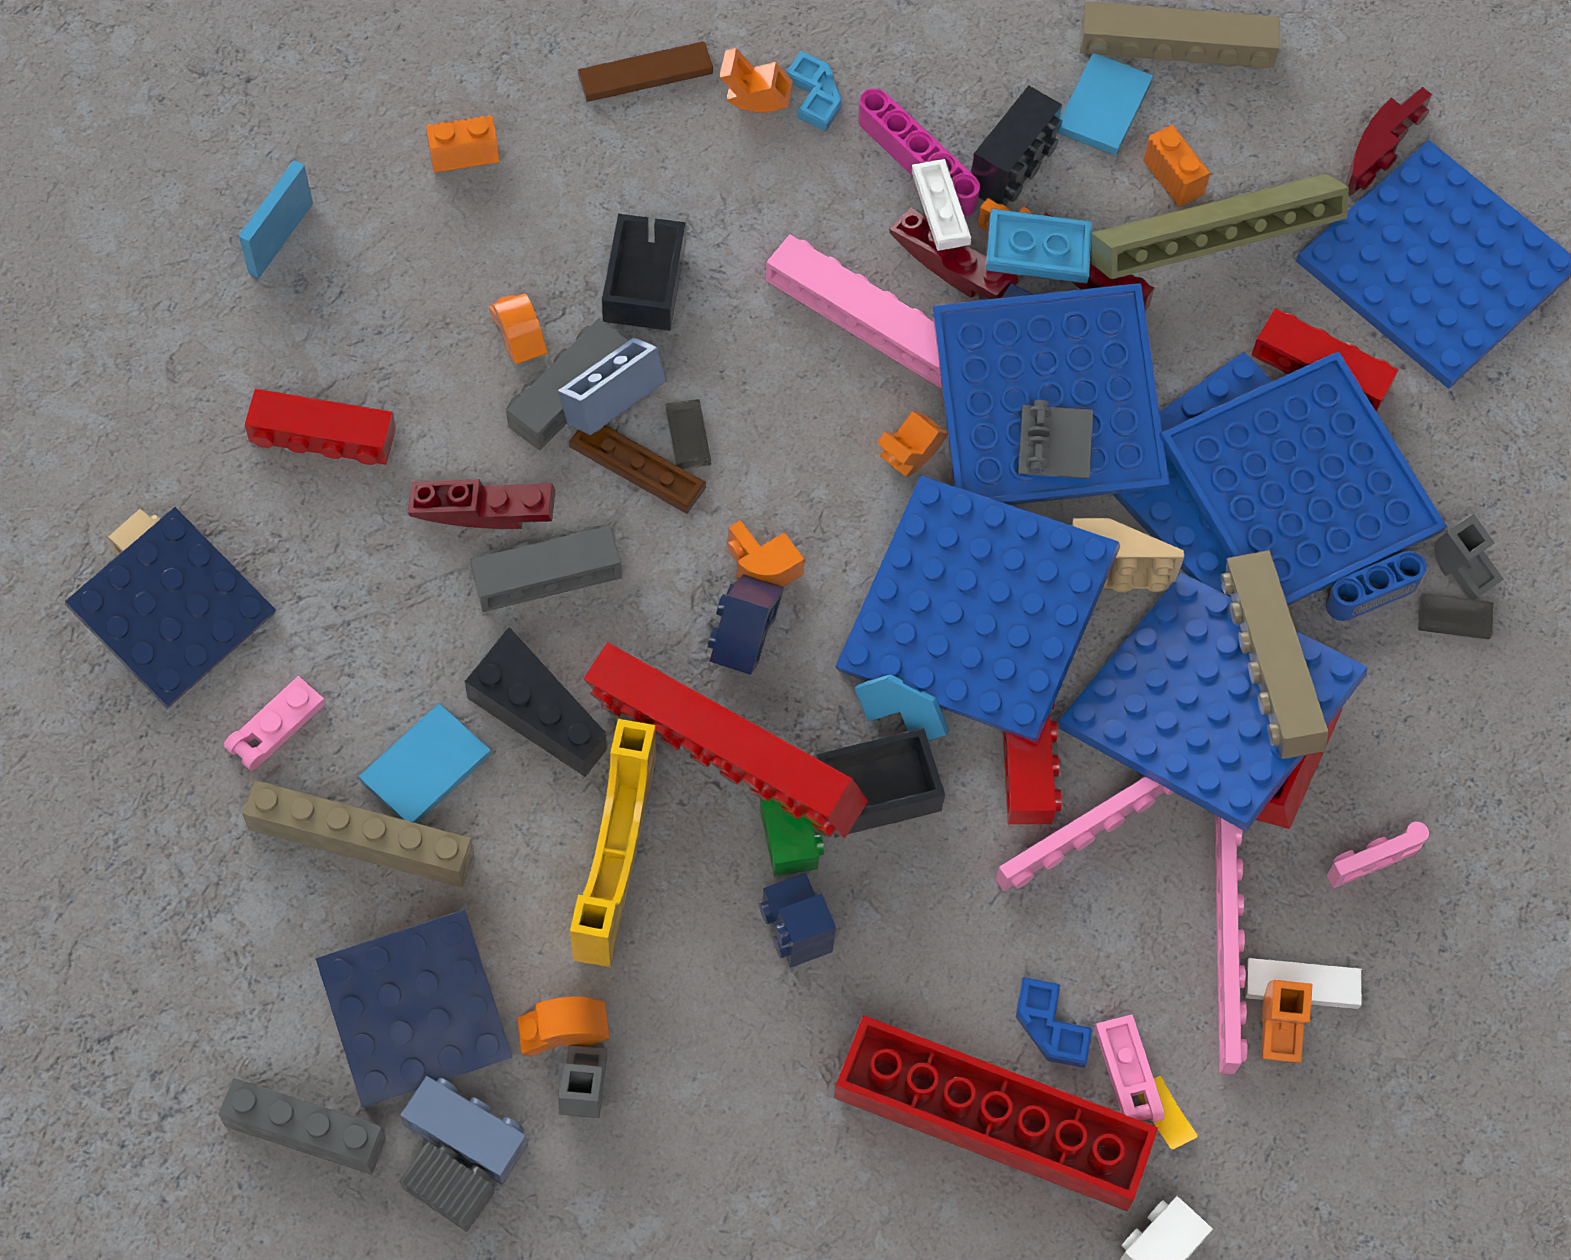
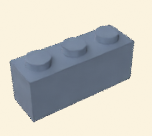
M633 337L559 389L558 393L567 424L592 435L666 382L658 349L656 346Z
M426 1076L400 1115L403 1125L437 1146L440 1143L448 1146L459 1155L458 1159L470 1166H478L488 1173L493 1180L503 1185L528 1146L526 1135L523 1134L524 1128L510 1118L505 1117L501 1121L491 1115V1108L479 1099L472 1097L468 1101L457 1094L458 1088L449 1081L439 1078L436 1082Z

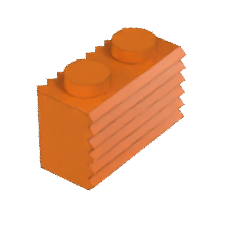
M491 115L487 117L481 116L480 118L475 116L474 119L468 118L467 120L461 119L460 121L455 119L453 123L448 121L447 123L441 122L440 124L435 123L433 126L430 124L426 126L434 173L500 163L498 142Z
M1170 125L1150 135L1143 163H1147V167L1151 168L1150 172L1155 173L1154 177L1158 178V182H1162V187H1166L1165 191L1170 192L1169 196L1173 197V201L1177 202L1176 206L1181 207L1203 196L1206 193L1205 190L1207 189L1211 172L1176 127Z

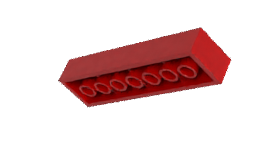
M609 642L605 644L583 678L592 688L590 695L602 702L601 706L617 717L624 714L632 719L631 721L655 725V733L660 735V740L677 751L680 747L691 753L689 756L704 767L708 768L710 764L721 770L719 773L724 778L736 785L740 781L751 787L750 791L766 802L773 798L782 805L780 808L790 816L800 820L803 815L813 822L811 826L827 837H831L835 833L845 839L868 802L860 788L849 776Z
M865 1015L862 1016L837 1080L833 1097L839 1101L1124 1211H1128L1135 1199L1158 1131V1127Z

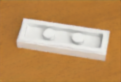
M945 159L912 165V175L937 251L970 245L971 235Z
M1248 958L1246 961L1245 998L1263 1000L1269 981L1283 980L1313 984L1311 1005L1359 1009L1361 1006V969L1254 958Z

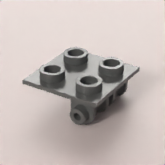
M1036 400L1034 401V406L1022 405L1018 474L1089 479L1093 410L1048 407V401Z

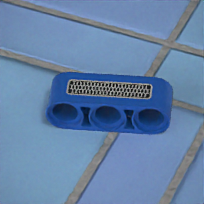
M1406 551L1340 578L1335 582L1326 600L1327 613L1336 620L1346 621L1412 594L1416 591L1427 571L1425 559L1416 552ZM1401 570H1406L1410 572L1413 576H1407L1403 574ZM1370 583H1376L1380 585L1382 589H1376L1372 587ZM1339 596H1346L1351 602H1345Z

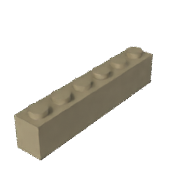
M1085 2L1081 19L1080 53L1085 54L1096 53L1099 55L1149 58L1160 61L1175 60L1188 61L1190 63H1213L1224 66L1239 65L1255 68H1274L1280 49V21L1277 16Z
M1270 550L1227 558L1226 573L1221 574L1222 589L1224 594H1230L1232 599L1230 613L1233 623L1240 624L1242 631L1239 633L1240 647L1243 654L1249 653L1251 660L1248 663L1249 675L1252 684L1259 685L1261 693H1258V703L1261 714H1268L1270 724L1267 725L1271 745L1278 746L1281 759L1326 751L1328 728Z
M257 780L254 781L242 813L248 830L463 888L474 855L472 841L469 837Z

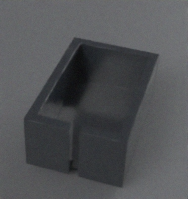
M1027 86L974 152L971 173L980 184L978 198L983 201L989 198L997 204L1005 206L1009 201L1014 202L1018 198L1024 181L1027 178L1033 179L1040 168V161L1045 155L1050 157L1058 145L1059 140L1056 138V134L1063 122L1060 119L1061 103L1035 88Z
M618 213L602 296V316L604 322L671 331L686 246V222L655 218V243L649 242V217Z
M924 728L816 755V759L852 778L868 799L866 806L848 834L942 811L945 792Z

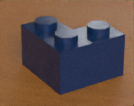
M744 574L736 584L731 583L727 594L721 596L717 607L716 615L722 617L719 628H713L708 641V648L713 649L709 662L751 675L759 664L767 631L776 619L784 587Z
M806 873L763 888V902L759 903L760 912L766 924L772 923L776 936L773 937L776 951L780 958H787L790 968L833 952L836 926L822 893L815 896Z

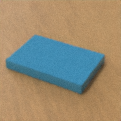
M1093 53L1060 118L1063 122L1058 133L1117 156L1152 83L1154 75Z
M295 160L290 164L238 235L248 273L258 279L313 204L305 165Z
M991 209L985 270L1087 283L1090 268L1092 222Z
M438 703L358 777L359 781L399 819L418 823L491 756V750Z

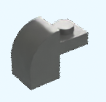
M1474 514L1442 535L1435 542V555L1445 576L1450 573L1453 574L1471 601L1479 598L1504 580L1484 552L1495 542Z
M568 1046L566 1063H563L558 1097L559 1115L589 1118L600 1117L607 1049Z

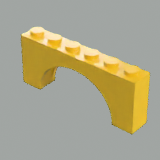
M618 719L610 752L608 787L597 847L583 895H578L570 928L573 961L611 968L656 763L655 725Z

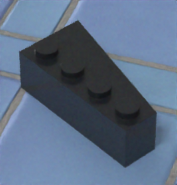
M510 627L507 628L464 681L467 699L584 777L587 776L607 750L606 732Z

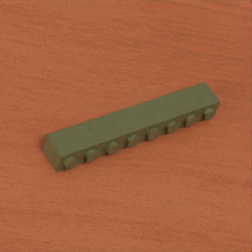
M1326 173L1092 232L1091 262L1093 266L1110 279H1115L1347 219L1349 187Z

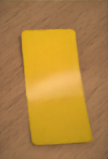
M1161 1076L1154 1078L1164 1111V1120L1153 1123L1158 1127V1131L1171 1149H1176L1197 1138L1198 1135L1180 1110ZM1138 1095L1142 1104H1146L1144 1095Z

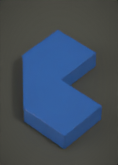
M1023 977L1016 1011L1017 1020L1047 1061L1085 1068L1092 1028L1055 1021L1060 984Z

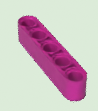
M876 88L864 91L860 97L858 122L861 128L911 175L912 165L945 159L964 217L973 214L977 207L980 190L977 178L886 92Z

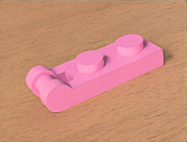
M297 676L239 731L233 732L224 742V748L232 755L238 754L242 758V764L250 771H253L325 705L324 698ZM255 738L260 744L252 748L248 743Z
M1412 822L1407 827L1405 833L1390 840H1387L1386 837L1378 838L1366 846V850L1356 854L1353 850L1344 852L1333 860L1334 864L1326 876L1332 887L1336 888L1413 856L1419 852L1427 840L1429 830L1421 822Z
M1133 1014L1096 1023L1094 1029L1120 1107V1113L1140 1121L1148 1119L1151 1122L1164 1120L1161 1100ZM1143 1094L1146 1104L1134 1107L1131 1097Z

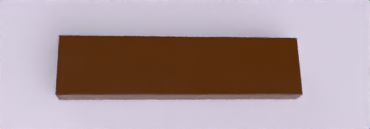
M704 41L578 69V77L586 102L713 74V65Z
M606 425L592 435L577 430L569 441V447L686 514L689 513L706 489L705 481Z

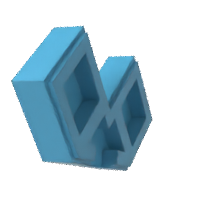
M800 51L786 71V74L793 80V85L809 92V95L798 110L797 118L827 131L842 108L839 90L837 91L830 65Z
M891 674L860 683L854 688L868 721L900 712L908 732L924 728L928 740L945 736L950 731L936 697L924 691L921 693L903 684V680Z

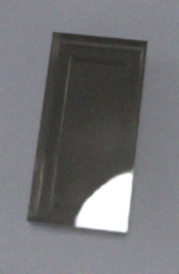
M700 399L665 404L675 465L682 469L711 465Z
M1422 593L1419 598L1418 630L1489 640L1493 631V603Z

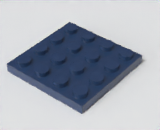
M176 507L171 509L65 601V605L166 709L173 705L276 612V609Z
M465 909L315 958L362 1108L417 1090L426 1076L436 1082L439 1078L447 1080L512 1058Z

